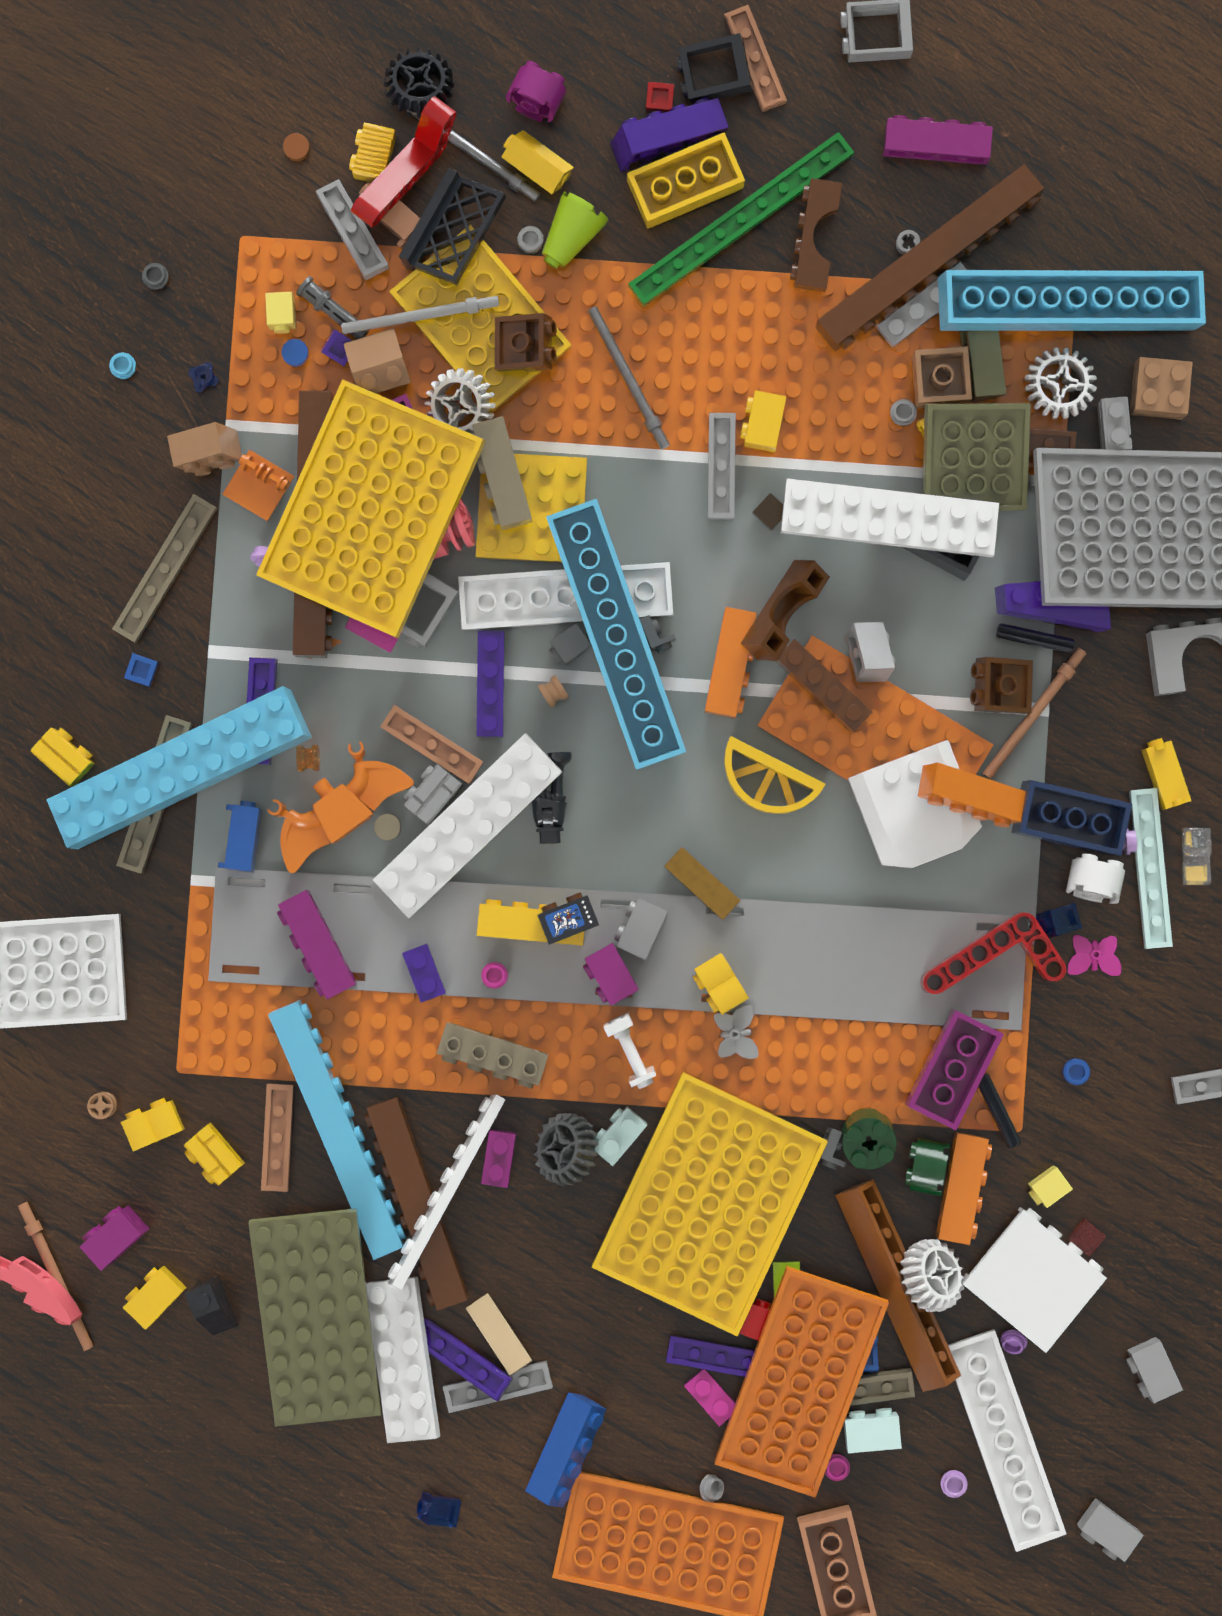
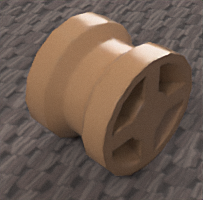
M556 675L550 678V682L537 686L550 708L555 707L556 702L569 698Z
M109 1092L94 1094L88 1101V1112L95 1119L110 1117L117 1110V1100Z

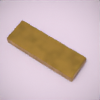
M683 847L664 866L722 920L741 901Z

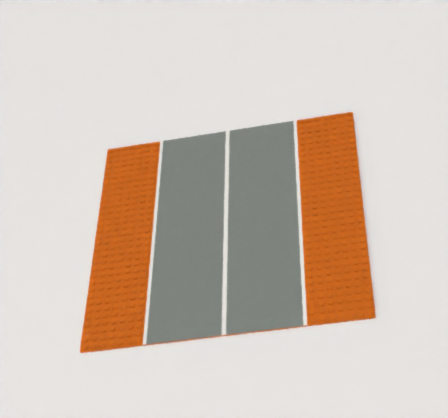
M242 236L239 241L225 426L237 430L242 455H246L250 449L295 477L271 517L266 521L222 495L240 464L236 462L234 467L222 469L203 724L246 704L249 657L278 659L276 689L284 686L292 690L312 738L273 756L271 765L256 764L197 792L177 1071L184 1074L296 1081L268 1014L301 999L302 1004L306 1003L311 1011L312 1018L309 1020L313 1029L317 1028L321 1034L323 1043H320L323 1053L328 1052L332 1060L333 1067L330 1068L334 1078L339 1077L342 1085L481 1095L497 1094L498 1096L666 1108L682 1072L773 1115L847 1120L853 1112L864 1108H871L886 1115L892 1124L948 1127L905 1105L943 1028L942 1025L754 1014L750 1025L743 1030H751V1035L745 1037L752 1039L758 1047V1057L747 1059L737 1053L728 1057H720L718 1055L720 1043L725 1039L720 1036L724 1031L718 1028L714 1020V1015L720 1012L440 995L421 1003L418 994L348 989L330 999H326L325 995L320 997L315 987L208 981L215 872L218 862L225 863L232 811L226 810V805H240V801L255 802L256 807L262 809L254 870L289 872L282 856L280 844L281 829L285 818L283 816L275 817L268 813L267 809L273 812L279 810V804L272 801L276 799L283 802L288 811L292 809L301 814L314 810L312 805L321 799L313 788L321 779L326 777L334 789L342 783L347 786L354 777L353 764L356 763L348 751L349 744H351L353 752L356 753L361 749L359 743L361 741L366 750L363 761H380L395 766L414 780V787L416 788L424 781L420 778L424 771L430 765L433 768L437 765V763L380 727L394 705L484 762L471 784L466 783L443 768L463 786L439 815L525 733L547 756L548 753L552 752L572 753L571 761L565 765L563 772V796H566L565 802H567L562 826L564 831H560L561 843L540 844L539 832H536V829L540 827L535 825L531 802L450 880L452 882L695 896L664 867L677 851L683 847L739 899L1014 915L1020 912H1028L1036 918L1041 840L1011 833L1013 824H1010L1009 827H998L994 825L992 820H980L981 829L958 851L914 868L881 865L850 783L757 727L788 675L775 661L756 660L754 657L752 662L747 661L745 671L750 672L747 688L742 687L740 697L745 698L742 714L737 713L736 718L733 719L704 713L725 607L756 612L757 619L794 560H815L830 578L818 597L799 607L789 619L785 631L786 636L790 639L787 646L796 639L805 647L813 635L850 658L845 636L853 623L883 622L885 631L890 637L889 646L891 654L896 660L895 670L887 681L994 744L976 774L978 776L987 778L982 773L1027 714L974 711V705L970 702L971 691L975 689V679L971 676V667L973 663H976V658L997 657L1033 660L1032 707L1051 684L1052 649L996 637L997 627L1000 623L1054 634L1055 623L1051 624L1039 620L997 614L995 587L1010 583L1041 581L1033 467H1028L1027 510L998 511L994 556H980L971 574L965 581L902 547L781 533L782 520L771 531L752 514L770 493L784 504L786 479L922 494L924 437L916 424L924 418L925 408L916 409L917 415L915 420L907 426L895 424L891 419L890 409L896 401L901 399L909 400L915 405L912 355L914 351L962 347L960 331H940L938 313L892 348L876 328L877 325L886 319L882 316L876 321L877 325L866 334L861 332L854 337L856 341L845 350L841 347L835 352L816 329L817 320L871 279L828 276L826 291L819 292L794 288L795 281L790 280L791 273L699 267L643 307L628 287V283L654 264L573 258L565 267L559 266L555 269L544 262L545 256L495 253L544 313L552 317L556 327L570 342L572 347L561 355L555 363H552V370L542 371L492 412L494 414L492 419L503 416L514 454L587 458L585 502L597 498L620 565L670 562L673 616L650 618L652 621L657 620L662 633L658 636L659 640L672 634L675 635L676 640L671 643L672 648L660 653L655 649L651 653L686 752L636 770L593 647L567 665L563 661L557 663L549 651L553 648L550 641L575 624L579 626L590 642L584 622L462 631L460 596H458L427 648L422 645L419 648L412 646L405 641L407 636L401 633L390 653L344 628L350 617L333 610V624L328 625V636L343 642L332 647V652L327 653V658L309 659L293 656L294 592L257 576L259 567L250 560V555L257 546L269 547L297 483L299 391H331L335 397L342 379L356 385L348 361L343 366L320 352L334 329L343 334L342 327L323 311H315L313 305L304 297H298L296 292L304 280L311 276L314 278V283L324 291H330L332 299L350 312L356 319L364 320L405 312L389 291L413 271L405 268L399 258L403 248L400 249L398 246L377 245L388 263L389 269L365 281L351 254L342 242ZM433 252L431 254L424 256L421 263L423 264L435 253ZM923 285L917 290L918 294L927 287ZM265 293H293L295 297L296 329H290L289 333L283 334L274 333V330L269 329L266 318ZM904 300L896 306L897 310L906 304ZM597 306L654 415H658L663 426L661 428L670 443V446L661 450L652 432H648L644 424L645 419L588 313L590 308ZM414 322L370 329L366 336L394 328L411 383L376 394L390 400L406 394L413 410L426 415L428 411H431V406L424 404L426 401H431V397L426 393L429 390L435 391L431 386L432 381L439 382L438 375H446L447 370L453 368ZM999 331L1006 395L991 400L970 403H1030V428L1067 431L1068 418L1063 419L1061 412H1059L1057 419H1052L1053 411H1049L1046 416H1043L1042 412L1045 409L1043 406L1038 410L1034 409L1038 401L1036 399L1028 401V397L1033 392L1025 391V387L1032 383L1025 381V376L1032 374L1028 371V367L1030 365L1036 366L1034 359L1037 356L1043 359L1042 354L1046 350L1052 356L1054 348L1059 349L1060 355H1062L1065 348H1069V356H1072L1073 331ZM350 333L343 334L351 340H356ZM299 339L306 344L309 357L305 364L293 367L284 361L282 347L287 341ZM1060 364L1046 367L1042 371L1041 376L1055 375ZM1060 376L1056 383H1059V388L1061 391L1065 384H1062V379ZM457 382L450 386L445 394L455 395L456 390L460 389L461 383ZM1041 385L1043 393L1052 400V392ZM755 390L786 396L775 453L744 447L745 439L740 438L743 423H748L750 413L745 412L748 397L754 398ZM472 392V400L477 404L476 397ZM1069 392L1064 394L1062 403H1069ZM460 400L455 401L457 402V404L461 406L460 409L465 408L463 407V405L460 404ZM443 405V406H444V411H445V413H446V415H447V417H448V415H449L448 408H447L445 405ZM709 413H736L734 520L708 519ZM466 414L464 419L460 421L459 426L468 425L474 419L475 414ZM476 463L461 496L473 521L475 542L477 541L480 490L478 463ZM462 539L463 550L458 551L452 541H450L449 555L433 560L428 573L459 592L458 577L563 570L564 566L563 563L476 558V544L468 548ZM422 584L404 626L423 636L446 598ZM478 631L505 632L503 737L476 736ZM556 675L569 698L556 702L555 707L550 708L537 686L550 682V678ZM1050 703L991 780L1017 789H1021L1022 781L1034 780L1045 783ZM730 736L826 785L812 802L794 812L769 814L755 810L741 801L728 783L724 768V754ZM732 751L733 771L756 764V762ZM768 768L736 779L742 790L752 799H754ZM775 773L761 803L769 806H787L778 775ZM788 779L795 803L803 800L812 792ZM551 784L547 787L548 792L551 791ZM411 788L389 796L373 811L375 814L373 817L336 844L330 842L329 845L314 851L297 872L376 877L428 827L425 822L404 806L406 803L404 796ZM383 814L394 815L401 823L400 834L397 838L390 841L380 839L374 831L376 819ZM229 877L228 885L265 887V879ZM334 884V892L371 894V886ZM601 900V908L628 909L631 902ZM707 907L706 914L716 915L710 908ZM734 908L728 915L743 916L744 908ZM1027 920V930H1028V928H1029V921ZM977 923L976 930L990 931L999 924ZM1033 941V943H1032V945H1031V948H1032V951H1033V952H1034V941ZM1027 954L1025 957L1022 1030L995 1029L1004 1035L985 1072L990 1075L1016 1132H1020L1023 1128L1033 963ZM223 965L222 973L259 975L260 967ZM352 972L356 981H365V973ZM702 994L701 1002H707L706 999L709 998L710 995ZM972 1010V1018L1009 1020V1012ZM627 1012L633 1022V1026L629 1027V1034L645 1069L653 1065L656 1076L652 1078L653 1083L641 1089H638L637 1085L631 1087L629 1076L634 1074L619 1039H615L614 1035L608 1037L603 1027L604 1023ZM446 1023H454L548 1053L549 1056L539 1086L534 1084L533 1088H528L517 1084L519 1079L508 1076L507 1080L492 1076L493 1071L483 1068L482 1072H477L466 1068L468 1063L457 1060L456 1064L441 1060L442 1055L437 1054ZM978 1087L958 1128L999 1131Z

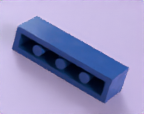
M568 1392L525 1490L527 1493L548 1506L564 1507L570 1498L573 1484L581 1473L584 1459L592 1448L595 1434L603 1423V1416L606 1412L605 1407L584 1395Z

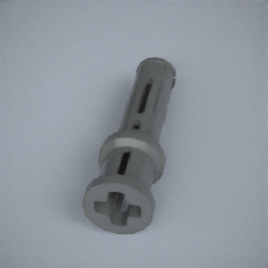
M311 276L307 277L296 292L298 297H304L313 305L315 311H323L338 325L341 326L342 323L359 321L332 299L330 291H324L314 283V278ZM369 330L353 332L350 334L354 336L356 339L365 337L368 334Z

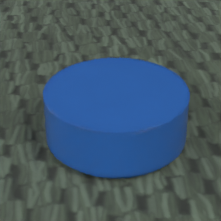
M291 339L283 345L282 357L288 365L299 367L308 360L309 351L303 341Z
M1073 1058L1064 1064L1062 1074L1068 1083L1082 1085L1089 1079L1090 1068L1085 1061Z

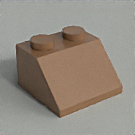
M394 328L343 343L357 386L373 393H379L411 383Z

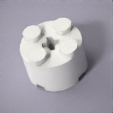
M1082 854V857H1076V859L1072 860L1066 888L1067 893L1074 891L1073 896L1093 902L1102 903L1103 898H1109V904L1119 903L1125 875L1124 863L1115 860H1108V863L1097 861L1098 857L1091 854Z

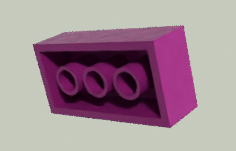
M951 1009L905 1105L957 1130L1004 1034L955 1009Z

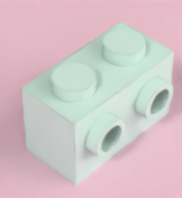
M628 1106L624 1110L619 1108L609 1119L612 1122L606 1131L602 1128L594 1141L599 1143L595 1148V1152L612 1166L647 1126V1122Z
M891 1408L876 1409L874 1414H865V1411L861 1410L851 1411L849 1416H846L844 1433L848 1453L902 1449L899 1416L897 1412H892Z

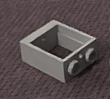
M910 0L846 3L845 11L840 13L841 28H846V38H842L843 54L848 55V62L911 58L913 41ZM897 14L899 47L855 50L853 17Z
M427 573L423 585L446 599L423 636L406 626L403 627L401 633L407 636L405 641L416 648H419L420 645L427 648L459 596L457 590Z

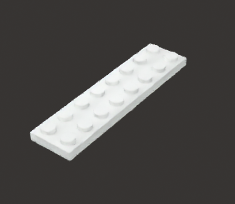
M786 479L781 533L993 557L995 553L999 503Z
M670 562L620 565L639 618L648 615L650 617L673 616ZM565 569L458 577L462 631L583 622Z
M525 733L387 865L373 881L408 918H411L543 792L562 771Z
M992 1329L949 1344L948 1347L961 1373V1376L955 1381L1015 1551L1018 1552L1066 1535L995 1330Z

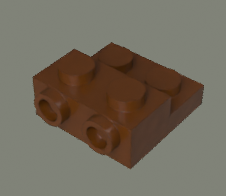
M545 313L495 317V370L498 372L552 370V363H555L557 359L556 350L552 347V337L556 336L557 327L552 317Z
M997 657L976 658V663H973L971 667V676L975 679V689L971 691L970 702L974 705V711L1031 713L1033 660Z

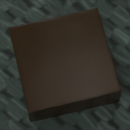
M770 493L752 514L772 531L782 520L783 504Z

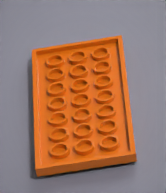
M813 635L804 648L873 713L851 734L788 674L757 727L847 781L852 776L946 740L950 743L959 769L976 775L994 745L889 681L856 682L851 658Z
M786 1266L716 1454L715 1465L816 1498L887 1310L888 1300Z
M581 1472L571 1489L552 1578L723 1616H764L784 1516L718 1501L708 1502L700 1497Z

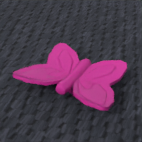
M1074 935L1073 947L1076 954L1071 957L1068 963L1067 972L1070 975H1079L1087 971L1091 963L1093 971L1098 970L1099 964L1101 970L1110 976H1119L1121 974L1120 961L1114 955L1117 948V938L1115 936L1104 938L1099 944L1094 940L1091 944L1087 938Z

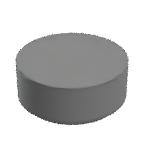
M534 226L524 227L520 230L517 237L519 248L527 254L537 253L544 244L542 232Z

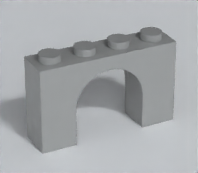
M1221 618L1207 619L1204 625H1195V621L1179 623V628L1169 629V624L1153 626V631L1146 634L1154 696L1177 694L1186 691L1182 667L1183 652L1186 646L1196 638H1210L1222 645Z

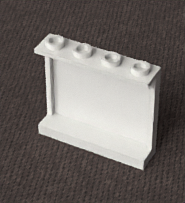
M1020 1207L1018 1215L970 1274L966 1273L963 1276L965 1279L961 1283L1047 1353L1107 1278L1101 1274L1104 1268L1093 1259L1087 1262L1080 1256L1083 1253L1081 1249L1072 1242L1067 1246L1061 1241L1062 1234L1053 1226L1049 1225L1046 1228L1039 1223L1042 1217L1031 1208L1025 1211Z

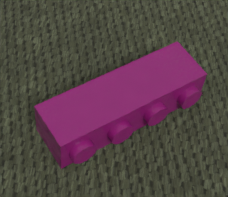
M894 115L892 118H887L885 125L883 156L987 165L991 154L993 127L986 126V123L972 122L968 125L960 124L958 120L934 122V119L928 117L909 120L907 116Z
M304 890L278 904L280 910L277 912V915L284 926L288 924L293 933L289 935V938L296 950L301 949L304 955L301 961L308 973L313 972L317 980L314 982V986L320 997L325 995L326 999H330L357 985L310 891Z

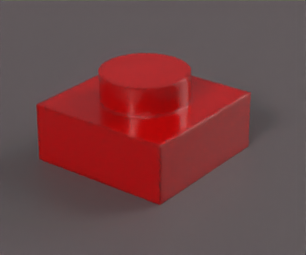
M648 82L646 111L669 112L673 105L674 84Z

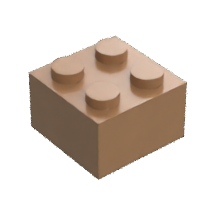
M968 347L914 351L912 355V370L916 409L925 408V404L970 403L972 393Z
M1139 357L1134 363L1130 415L1182 420L1187 416L1193 362Z
M217 422L167 436L173 467L182 469L186 473H194L195 476L208 475L215 468H232L235 466L234 463L239 462L242 456L237 430Z

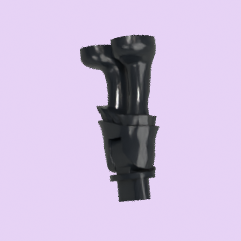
M571 752L548 753V757L558 766L562 773L551 783L550 792L546 788L532 801L534 822L536 827H540L536 829V832H539L540 844L561 843L560 831H564L562 826L567 802H565L566 796H563V772L565 765L571 761Z

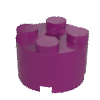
M527 61L525 65L519 68L506 94V100L509 104L512 100L517 105L515 110L532 120L542 122L543 118H548L547 122H551L566 95V88L563 85L565 79L558 73H549L541 69L533 61Z

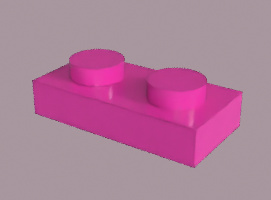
M351 617L344 627L390 653L398 640L394 636Z
M701 1369L684 1384V1387L719 1427L730 1418L735 1402L707 1370Z

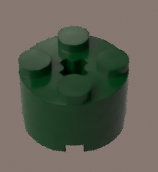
M864 1108L853 1112L841 1129L842 1145L847 1159L854 1167L862 1169L880 1168L892 1161L897 1142L890 1119L871 1108ZM871 1136V1141H866V1137Z
M918 1138V1142H912L909 1158L914 1159L913 1169H907L905 1185H910V1191L937 1196L942 1195V1190H937V1187L944 1183L948 1154H944L943 1151L944 1148H950V1143Z

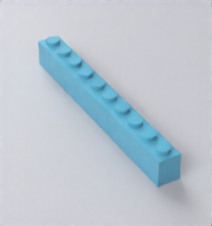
M300 999L268 1014L351 1209L357 1208L359 1227L373 1260L401 1249L405 1244L404 1239L407 1238L406 1232L402 1224L397 1225L394 1215L397 1213L392 1200H387L383 1190H386L385 1183L381 1175L376 1176L372 1167L375 1165V1160L371 1151H366L362 1141H365L364 1134L360 1126L355 1127L351 1118L354 1116L349 1101L344 1102L341 1092H344L339 1077L334 1078L330 1069L333 1067L332 1060L328 1052L323 1053L320 1046L323 1040L317 1028L313 1029L309 1019L312 1018V1014L306 1003L302 1004Z

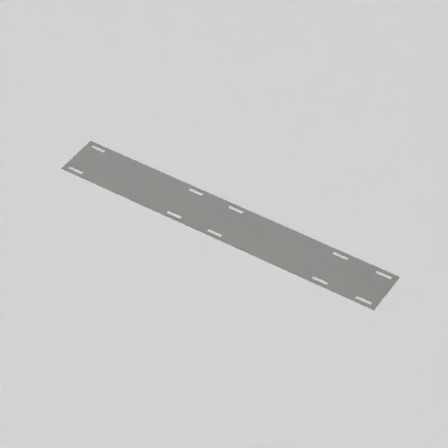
M216 867L208 981L315 987L314 982L317 980L313 972L308 973L301 961L304 958L301 949L296 950L289 938V935L293 933L288 924L284 926L277 915V912L280 910L278 904L304 890H309L351 972L365 973V981H356L357 985L348 990L417 994L402 953L428 943L446 993L443 995L610 1005L608 1001L603 1004L599 995H595L596 987L600 986L595 978L589 979L583 965L586 964L584 958L613 943L639 990L633 993L632 997H626L612 1006L713 1012L708 1002H701L702 994H708L705 988L700 990L692 976L696 974L695 968L722 953L749 999L727 1011V1013H734L735 1010L742 1006L751 1005L753 1013L760 1015L944 1026L951 1009H955L971 1018L972 1010L1009 1012V1020L973 1018L993 1029L1022 1030L1026 953L1020 943L940 994L927 993L921 986V977L926 971L988 932L976 930L977 923L1000 924L1013 915L740 899L741 901L734 908H744L743 916L727 915L722 920L717 915L706 914L707 906L696 896L448 881L411 918H408L373 881L375 877L303 872L290 873L287 871L254 870V873L218 867ZM228 878L265 879V887L228 885ZM334 884L371 886V894L334 892ZM581 892L582 897L588 895L599 926L585 931L583 946L560 943L549 945L548 942L476 936L479 904H486V899L502 900L501 906L512 907V902L514 901L528 903V908L539 909V904L549 905L556 902L557 907L566 904L567 897ZM638 898L668 911L646 960L616 947L618 941L614 940L620 925L626 927L630 917L625 916L627 909L601 908V900L637 902ZM1020 917L1017 921V928L1022 932L1027 930L1028 919L1026 917ZM997 932L994 941L998 946H1004L1007 942V936L1004 932ZM979 945L972 950V956L975 960L980 961L985 956L984 948ZM955 960L950 964V972L953 975H959L962 972L963 966L960 961ZM491 962L501 963L508 972L506 983L497 989L487 987L481 978L483 968ZM223 965L260 967L259 975L222 973ZM935 974L931 975L927 980L928 987L932 990L937 989L940 986V978Z

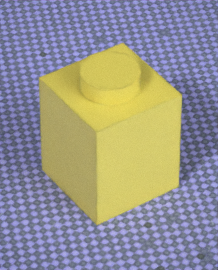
M265 293L266 318L269 329L274 330V333L278 334L289 333L290 329H296L295 297L293 293Z
M1054 1165L1028 1183L1031 1191L1028 1192L1037 1206L1042 1203L1046 1208L1073 1190L1059 1169Z

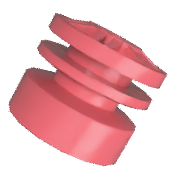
M460 499L434 560L449 555L450 541H452L458 551L463 550L462 539L468 548L476 544L473 521L462 499Z

